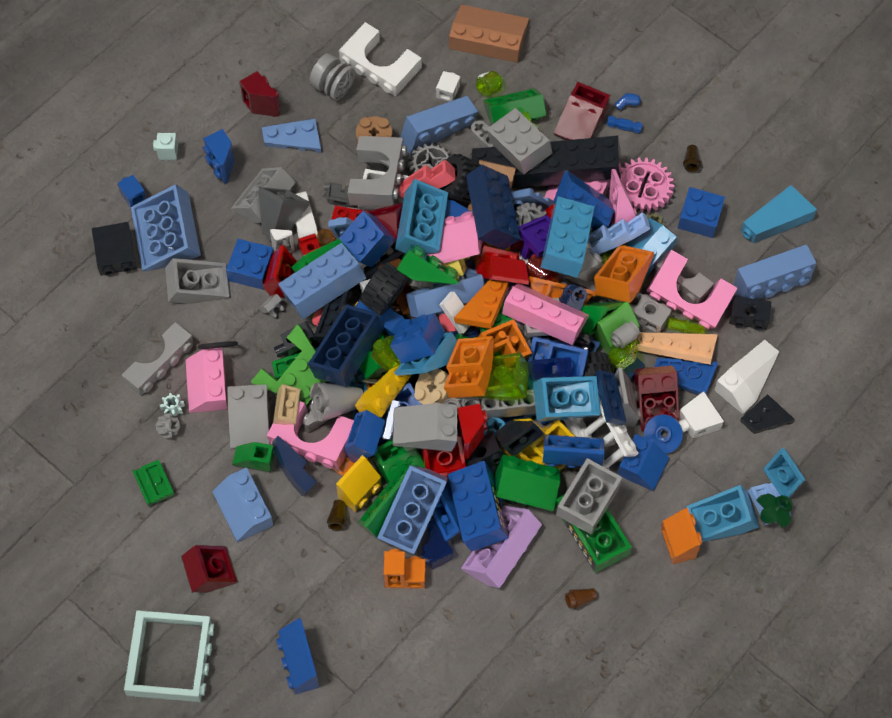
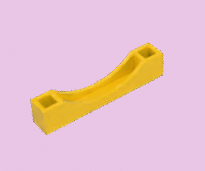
M399 359L396 360L390 370L377 383L362 394L354 405L359 412L368 410L380 418L391 405L392 400L396 398L412 375H395L394 372L401 365Z

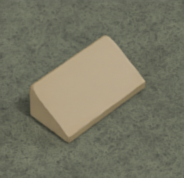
M284 384L280 386L277 392L273 424H296L301 389Z

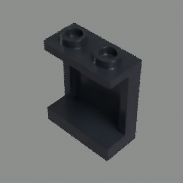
M129 222L91 228L100 275L109 276L114 273L130 272L137 269Z

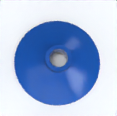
M658 415L650 419L646 424L644 438L653 441L666 454L673 452L680 446L683 439V430L680 423L674 417ZM663 430L668 432L667 437L662 436Z

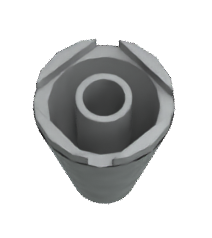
M320 382L314 383L310 390V398H313V404L310 405L312 414L316 421L324 422L356 410L357 408L354 405L364 392L361 388L344 387Z

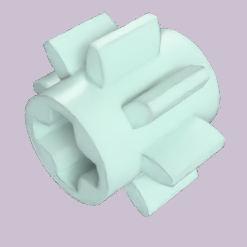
M169 393V396L166 398L162 397L164 404H161L160 408L165 410L164 414L172 413V416L176 417L179 413L183 414L181 407H184L185 404L184 401H180L179 394L175 396Z

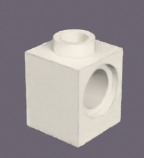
M443 71L436 87V98L448 102L453 101L460 87V76L452 72Z

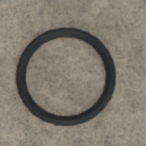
M228 341L199 344L198 349L237 346L238 342Z

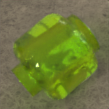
M491 70L478 76L476 88L484 96H490L501 91L503 79L496 71Z

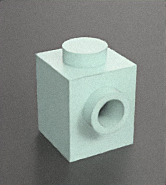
M157 133V140L153 142V149L157 151L159 160H177L178 142L176 133Z

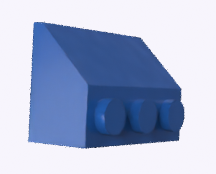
M566 170L553 203H556L559 196L595 206L590 228L597 230L603 225L609 226L614 213L610 199Z
M544 434L543 463H546L548 466L564 464L567 467L576 468L583 466L587 458L603 466L604 439Z
M301 618L279 630L280 638L276 639L279 651L283 650L285 657L281 658L284 670H289L290 676L286 677L289 689L293 688L295 694L319 688Z

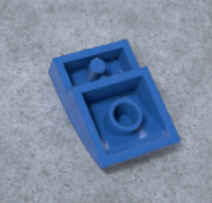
M538 336L533 337L530 349L532 354L528 358L525 375L537 378L583 377L589 350Z

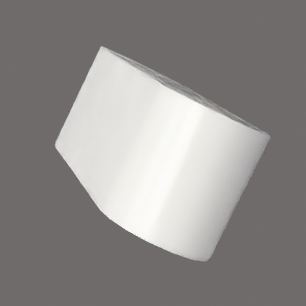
M306 191L296 193V195L309 201ZM309 205L295 223L299 238L315 233L318 239L317 227L311 206Z

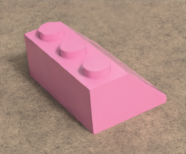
M222 347L202 349L187 358L186 373L189 413L228 409L225 360Z

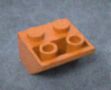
M688 508L663 520L661 524V531L673 564L695 559L702 544L701 535L699 532H696L694 527L696 525L693 514L689 513Z

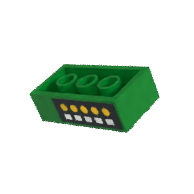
M564 495L556 499V511ZM608 508L592 535L562 519L595 574L630 556L632 546Z

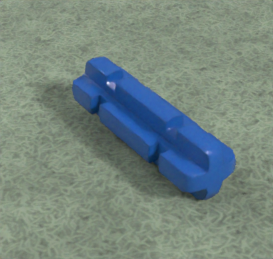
M609 116L607 125L610 127L617 126L619 129L633 130L636 133H640L643 126L641 122L633 123L632 120L616 119L615 116Z

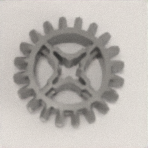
M433 142L430 146L424 144L423 148L418 146L417 151L413 150L412 156L408 158V175H412L425 165L432 169L442 161L447 160L449 156H452V152L447 151V147L441 148L440 143L437 146H434Z

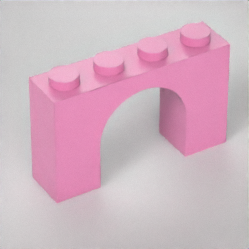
M671 250L668 252L647 289V292L650 293L649 296L657 301L661 299L666 302V306L672 310L678 309L683 312L682 315L685 318L697 320L699 325L707 330L715 328L737 287L723 279H719L705 302L700 304L686 302L680 297L676 282L688 259Z
M299 401L295 425L273 424L267 434L270 445L279 436L295 452L305 457L306 460L310 462L317 461L326 468L340 470L347 456L344 447L354 420L338 416L331 432L326 438L315 443L304 442L298 438V431L308 410L305 403Z

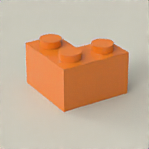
M514 319L484 331L478 336L493 337V354L500 351L508 368L524 362L532 354Z
M399 549L384 551V588L425 589V559L417 556L405 559V552Z

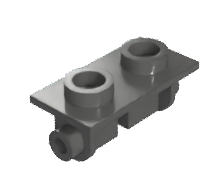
M332 182L325 184L324 191L327 192H325L322 198L333 203L341 201L345 202L346 205L355 206L349 203L347 194L349 186L346 185L343 192L341 191L342 184Z

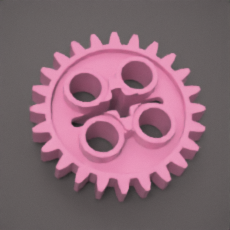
M638 158L636 163L631 159L630 165L625 163L624 168L621 167L620 180L632 206L636 210L640 208L641 213L644 209H647L648 213H650L651 208L658 211V205L663 208L665 203H669V199L673 194L674 178H671L672 173L667 172V167L661 168V162L656 165L655 159L648 162V158H645L644 162H642ZM647 173H650V175H649V177H648V181H647V183L645 184V187H644V190H643V194H642V196L639 198L638 196H639V194H640L641 187H642L643 184H644L645 177H646Z

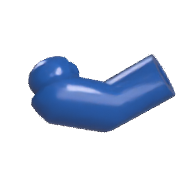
M626 93L614 105L621 110L625 105H639L641 99L637 94Z

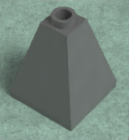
M259 187L262 234L266 235V239L271 241L270 229L291 230L308 208L310 202L287 189Z

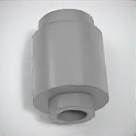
M632 321L624 323L611 333L612 344L623 349L637 338V335L640 334L639 328Z

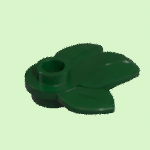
M763 494L757 498L756 501L763 507L760 513L762 522L766 524L777 522L782 528L790 524L791 516L789 512L792 509V501L789 497L785 495L775 497L772 494Z

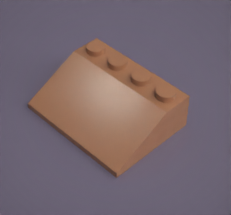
M461 4L450 31L449 49L518 63L529 18Z

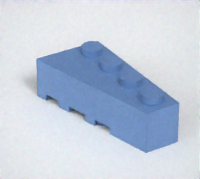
M468 96L418 112L406 117L400 138H403L408 153L412 155V151H417L418 146L423 148L424 144L430 146L432 142L434 144L472 125L475 122L478 111Z

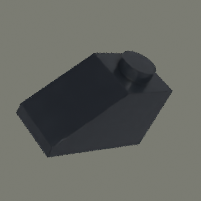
M511 420L495 432L502 447L511 456L517 455L544 435V432L533 421Z

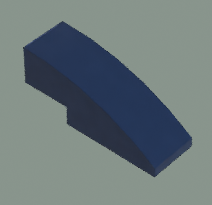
M277 436L272 441V445L274 446L278 463L292 486L303 496L316 481L302 469L307 462L283 439Z

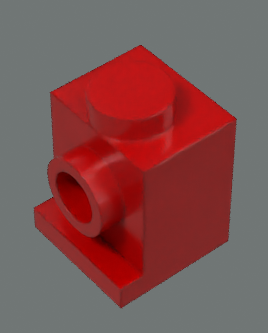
M315 233L298 239V247L302 257L320 248Z

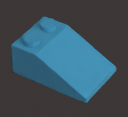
M444 333L434 355L402 363L394 372L395 375L427 373L446 366L457 342L453 333Z
M596 376L541 378L533 382L537 421H556L601 415Z
M741 485L686 506L689 513L693 514L696 525L694 527L696 532L700 533L702 542L740 535L759 527L748 491Z

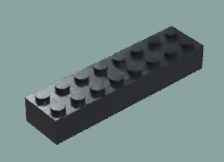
M618 136L551 141L552 154L524 175L516 168L512 188L560 184L566 170L583 182L611 180L612 169H616L621 179V148ZM496 147L472 149V160L477 162L484 160L515 167Z

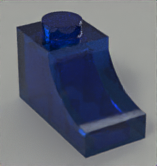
M571 357L528 361L529 381H537L541 378L572 377Z
M434 519L429 521L427 525L430 537L428 543L423 546V554L421 555L422 559H425V565H430L432 570L453 559V551L448 542L445 541Z

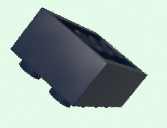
M485 165L479 166L466 175L477 237L483 242L504 250L520 240L510 181L505 174Z
M346 304L308 362L314 377L348 387L384 329L379 314Z

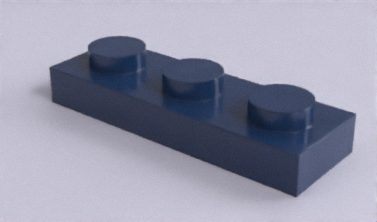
M598 370L595 376L597 377V386L606 423L623 426L627 421L615 373Z

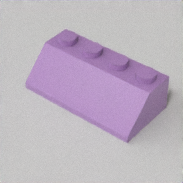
M503 505L501 509L508 539L472 551L461 569L487 586L500 588L542 525L528 509Z

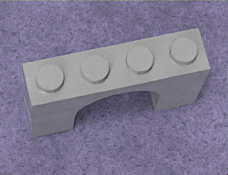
M359 136L356 150L359 162L382 163L388 166L389 170L377 179H350L347 192L350 205L392 206L399 197L398 185H401L402 181L400 172L404 170L403 157L407 156V146L404 145L403 138Z

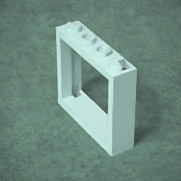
M136 611L124 686L126 695L201 702V697L206 691V683H203L204 675L208 676L209 663H206L207 656H210L212 651V643H209L210 636L214 635V624H212L210 616ZM147 622L202 626L193 690L137 685Z

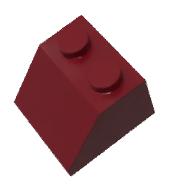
M195 545L181 556L192 592L208 593L237 583L226 546Z

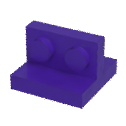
M548 215L518 226L520 238L524 241L521 256L525 260L543 255L551 220Z

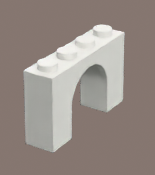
M365 22L339 50L340 61L354 67L357 74L365 76L371 83L382 87L385 92L397 96L422 68V58L407 49L395 63L389 66L380 67L371 64L366 59V56L380 42V36L377 29Z

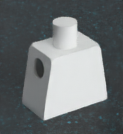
M704 392L686 404L679 412V423L683 432L687 431L691 438H697L718 431L722 428L724 422Z

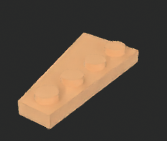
M640 332L635 350L711 365L718 334Z

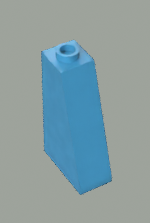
M790 185L745 220L741 232L746 239L754 244L813 220L817 209Z

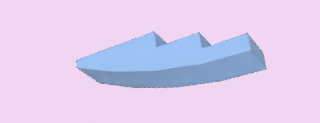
M642 212L629 222L622 219L610 228L604 225L588 237V242L592 246L590 249L593 253L601 254L635 239L650 229L648 218Z

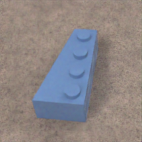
M465 272L463 276L459 277L458 284L434 283L432 289L431 287H424L406 294L410 314L412 317L417 318L423 314H443L444 311L439 304L449 292H455L463 305L468 303L484 286L482 274Z

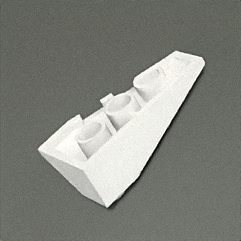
M766 340L762 341L717 380L714 391L744 415L756 403L779 351Z

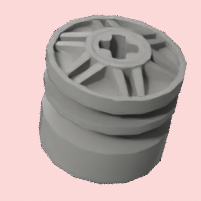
M326 53L313 67L309 84L319 91H324L333 100L338 101L350 89L356 75V70L354 67L348 66L347 63L341 62L339 58L331 53Z

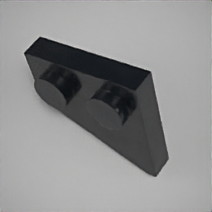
M767 394L740 419V422L753 434H756L766 429H775L779 425L792 424L795 419Z

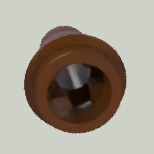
M594 588L574 589L565 593L566 604L570 609H577L597 599Z

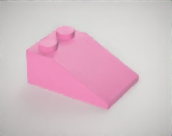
M612 169L609 199L614 208V213L610 226H613L622 219L629 222L637 216L636 209L633 208L616 169Z

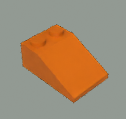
M624 245L618 246L594 276L596 295L631 303L641 288L654 252Z

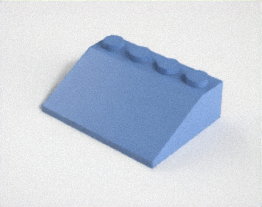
M175 184L131 207L143 271L166 267L173 258L192 260L201 256L189 193Z

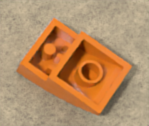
M492 336L457 340L446 367L449 375L443 387L449 398L485 396L493 362L494 339Z

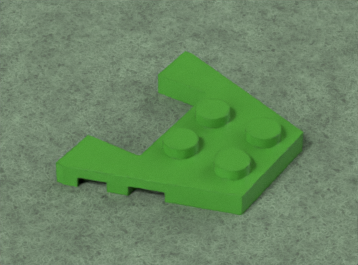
M297 324L287 336V339L301 349V353L279 380L274 378L264 368H261L251 383L255 385L267 384V390L275 393L278 392L282 384L301 389L299 401L307 405L312 399L310 398L312 385L319 382L325 383L326 381L315 378L309 368L308 362L316 350L304 333L302 326Z

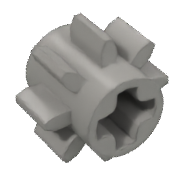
M172 413L158 417L159 420L155 425L158 435L164 434V438H171L173 435L178 434L177 431L180 428V423L177 417L172 418Z

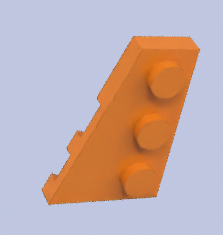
M490 279L454 317L455 323L491 329L509 289V283Z

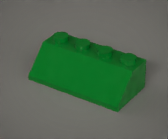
M413 461L404 462L357 522L359 526L376 539H378L379 532L409 465L418 466Z

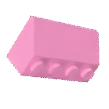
M521 284L512 287L504 302L502 314L571 345L575 343L589 317L588 314Z

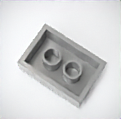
M516 108L487 128L490 142L523 175L552 154L550 140Z
M587 458L558 505L556 516L592 535L620 488L622 477Z

